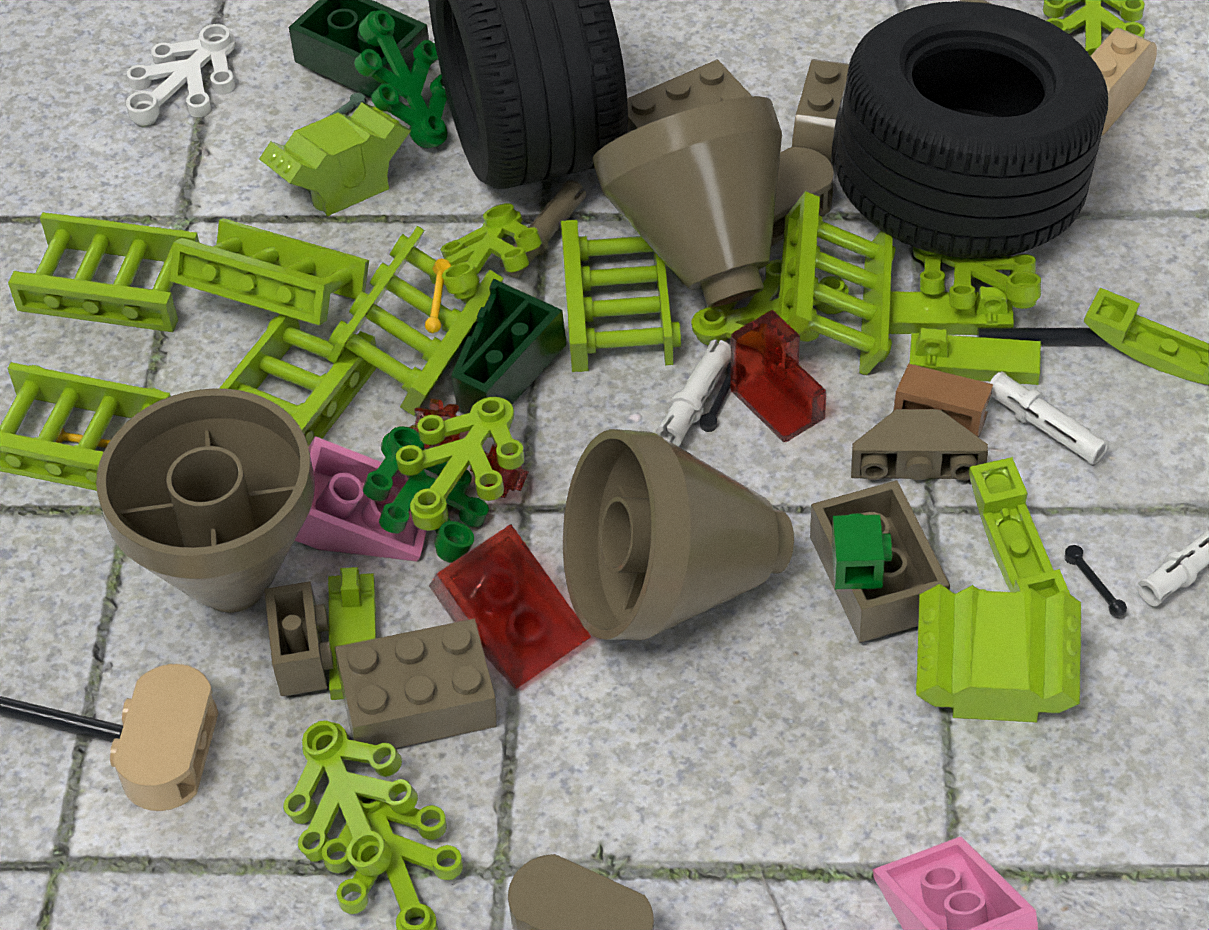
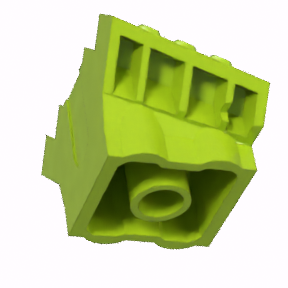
M361 102L351 117L337 112L294 130L285 145L270 141L259 160L288 183L306 188L311 194L313 206L317 210L323 211L326 216H330L389 190L387 178L389 161L411 130L384 111Z
M941 584L919 594L916 695L934 707H950L952 709V718L1037 723L1039 712L1060 713L1080 704L1081 602L1071 594L1063 590L1045 598L1032 588L1026 591L1001 592L986 591L985 589H978L973 585L955 594Z

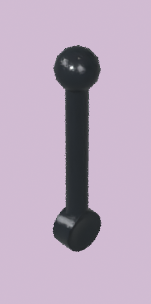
M739 361L729 362L726 368L728 374L709 413L700 417V427L705 432H712L717 428L716 416L735 377L740 376L743 372V366Z
M1077 545L1068 546L1065 549V561L1078 566L1109 604L1108 609L1112 616L1122 617L1127 611L1126 603L1116 599L1083 559V549Z

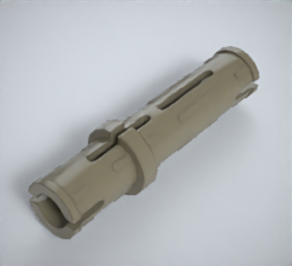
M573 180L566 181L532 224L528 226V228H537L542 241L538 248L526 252L529 264L536 256H542L549 247L548 242L560 229L561 221H566L578 205L585 200L586 191H581L576 196L583 188L578 182ZM500 259V261H499L500 266H501V267H504L503 262H502V260ZM528 266L516 272H506L505 269L503 271L513 278H519Z

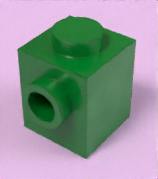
M854 513L833 516L831 545L835 590L882 588L884 562H891L892 544L891 534L882 533L881 515Z

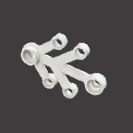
M211 24L200 31L199 38L196 40L172 44L158 43L151 50L155 65H135L129 68L127 77L130 87L134 90H144L152 84L153 79L168 77L153 92L138 91L127 98L126 107L129 118L135 124L142 127L154 124L160 113L159 107L186 82L189 95L186 98L189 114L193 117H203L209 114L211 104L208 94L204 92L201 68L210 59L214 68V72L210 76L213 91L217 94H228L235 88L234 76L228 70L226 55L231 53L236 45L234 35L222 24ZM192 55L188 59L176 61L177 56Z

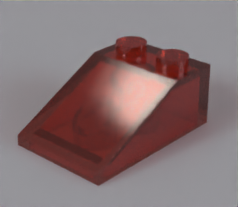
M512 524L436 573L429 584L430 589L454 622L475 618L485 657L515 690L591 638L589 632L583 627L577 615Z

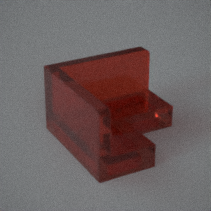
M770 310L731 334V392L781 441L787 442L825 419L826 390L799 365L800 335L777 313Z

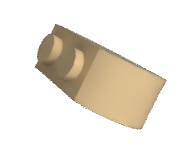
M1115 28L1091 55L1104 76L1108 90V111L1102 136L1143 91L1153 70L1157 55V46L1154 42L1121 28Z
M167 664L146 672L137 680L132 699L127 698L124 702L122 710L123 730L120 739L115 738L112 743L110 763L112 767L116 768L126 796L131 802L143 809L151 811L171 810L187 803L198 792L219 713L212 698L213 692L208 679L203 673L191 666Z

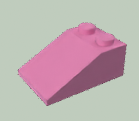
M315 436L308 447L315 478L314 498L310 512L295 541L318 550L418 561L427 531L419 529L414 525L411 510L409 511L410 516L406 527L401 533L387 532L379 524V518L384 506L388 503H393L408 481L407 476L398 471L392 478L393 486L388 498L384 501L372 500L364 494L363 485L367 475L372 471H376L382 462Z
M961 836L872 869L876 883L903 930H1038L1036 910Z

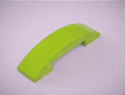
M1099 288L1083 321L1091 330L1119 351L1149 367L1188 381L1209 385V343L1139 316L1137 311L1140 303Z
M1013 457L969 467L970 480L979 514L990 547L1010 592L1026 591L1032 588L1045 598L1063 590L1070 594L1060 569L1053 570L1026 505L1028 493Z

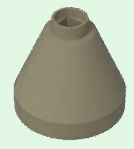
M760 96L742 97L689 109L635 129L605 145L593 156L592 161L606 198L689 290L702 289L708 308L727 305L764 290L759 270L767 266L770 261L782 131L771 99Z
M212 388L170 396L148 406L128 420L116 432L103 452L97 471L96 487L107 528L115 543L129 558L199 603L221 612L234 613L246 610L256 604L264 594V589L269 588L310 512L314 498L315 478L304 433L293 417L283 408L253 393L233 389Z
M620 429L603 431L588 444L577 463L570 483L564 513L563 563L567 589L574 611L583 627L596 638L604 640H646L762 585L771 574L782 573L790 563L794 548V531L791 520L784 511L774 510L771 503L762 495L656 433Z

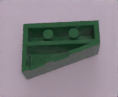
M493 278L489 287L490 295L485 307L480 308L477 315L478 323L472 337L468 336L451 375L457 411L463 414L470 413L472 406L476 402L488 397H500L513 405L567 345L563 311Z

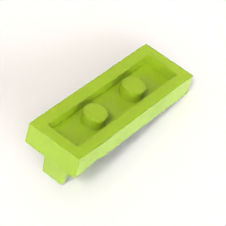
M981 286L979 292H975V305L968 309H956L950 306L949 292L939 294L890 292L889 334L920 333V329L925 328L946 329L947 335H977L978 328L1014 327L1013 306L1006 297V292L997 287Z
M921 328L920 333H911L909 364L988 382L998 372L1003 371L1019 384L1038 385L1041 341L947 335L946 329Z
M358 567L340 568V575L328 576L329 642L334 669H329L331 700L344 699L338 675L335 647L376 639L374 573L359 574Z

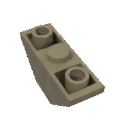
M896 409L852 443L851 478H867L870 480H969V467L987 463L988 444L942 410Z

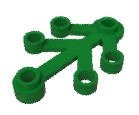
M372 11L360 22V34L367 43L381 47L393 73L382 66L381 57L371 49H365L355 59V67L361 75L372 77L381 83L371 96L376 108L381 111H388L410 125V136L418 146L425 149L438 147L445 142L448 135L447 127L441 118L447 100L446 92L443 88L442 75H438L430 83L432 96L428 107L421 95L429 68L438 59L435 43L430 40H423L414 49L413 56L415 60L410 73L392 36L395 26L394 19L386 11ZM399 95L407 100L410 107L399 102Z
M399 426L393 428L390 433L384 436L381 442V451L385 459L376 471H372L367 475L363 485V492L368 498L375 501H384L388 498L393 486L392 478L399 471L396 453L400 448L407 445H415L422 451L424 450V443L420 440L419 433L416 430ZM447 462L424 469L439 476ZM424 469L416 475H406L408 481L393 503H388L384 506L379 518V524L385 531L395 534L401 533L408 522L410 503L415 494L420 490L430 489L436 479L428 476ZM465 470L446 498L448 505L460 510L459 518L464 524L451 521L448 517L447 522L435 530L437 534L434 541L436 553L439 558L449 563L459 562L468 556L475 539L472 530L468 526L479 527L483 525L489 512V507L483 500L465 495L472 480L468 470Z

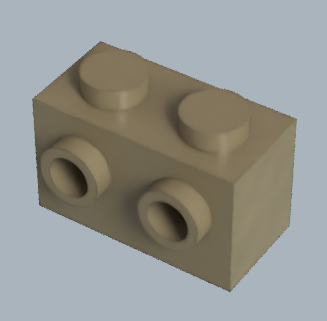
M311 581L264 589L272 666L280 696L327 689L325 670L334 669L330 642H322L321 632L329 631L325 604L316 605Z

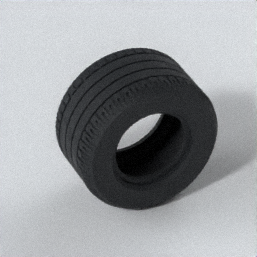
M428 0L434 42L450 111L466 158L474 174L481 182L495 189H509L566 174L595 169L592 161L593 156L605 145L627 134L628 99L626 79L610 0Z
M966 1L931 3L904 10L871 29L858 43L850 59L835 152L836 172L840 186L853 206L869 222L891 237L915 248L946 256L980 259L1010 256L1028 251L1049 242L1067 230L1078 217L1085 204L1108 111L1107 84L1098 65L1079 42L1059 27L1029 13L995 4Z

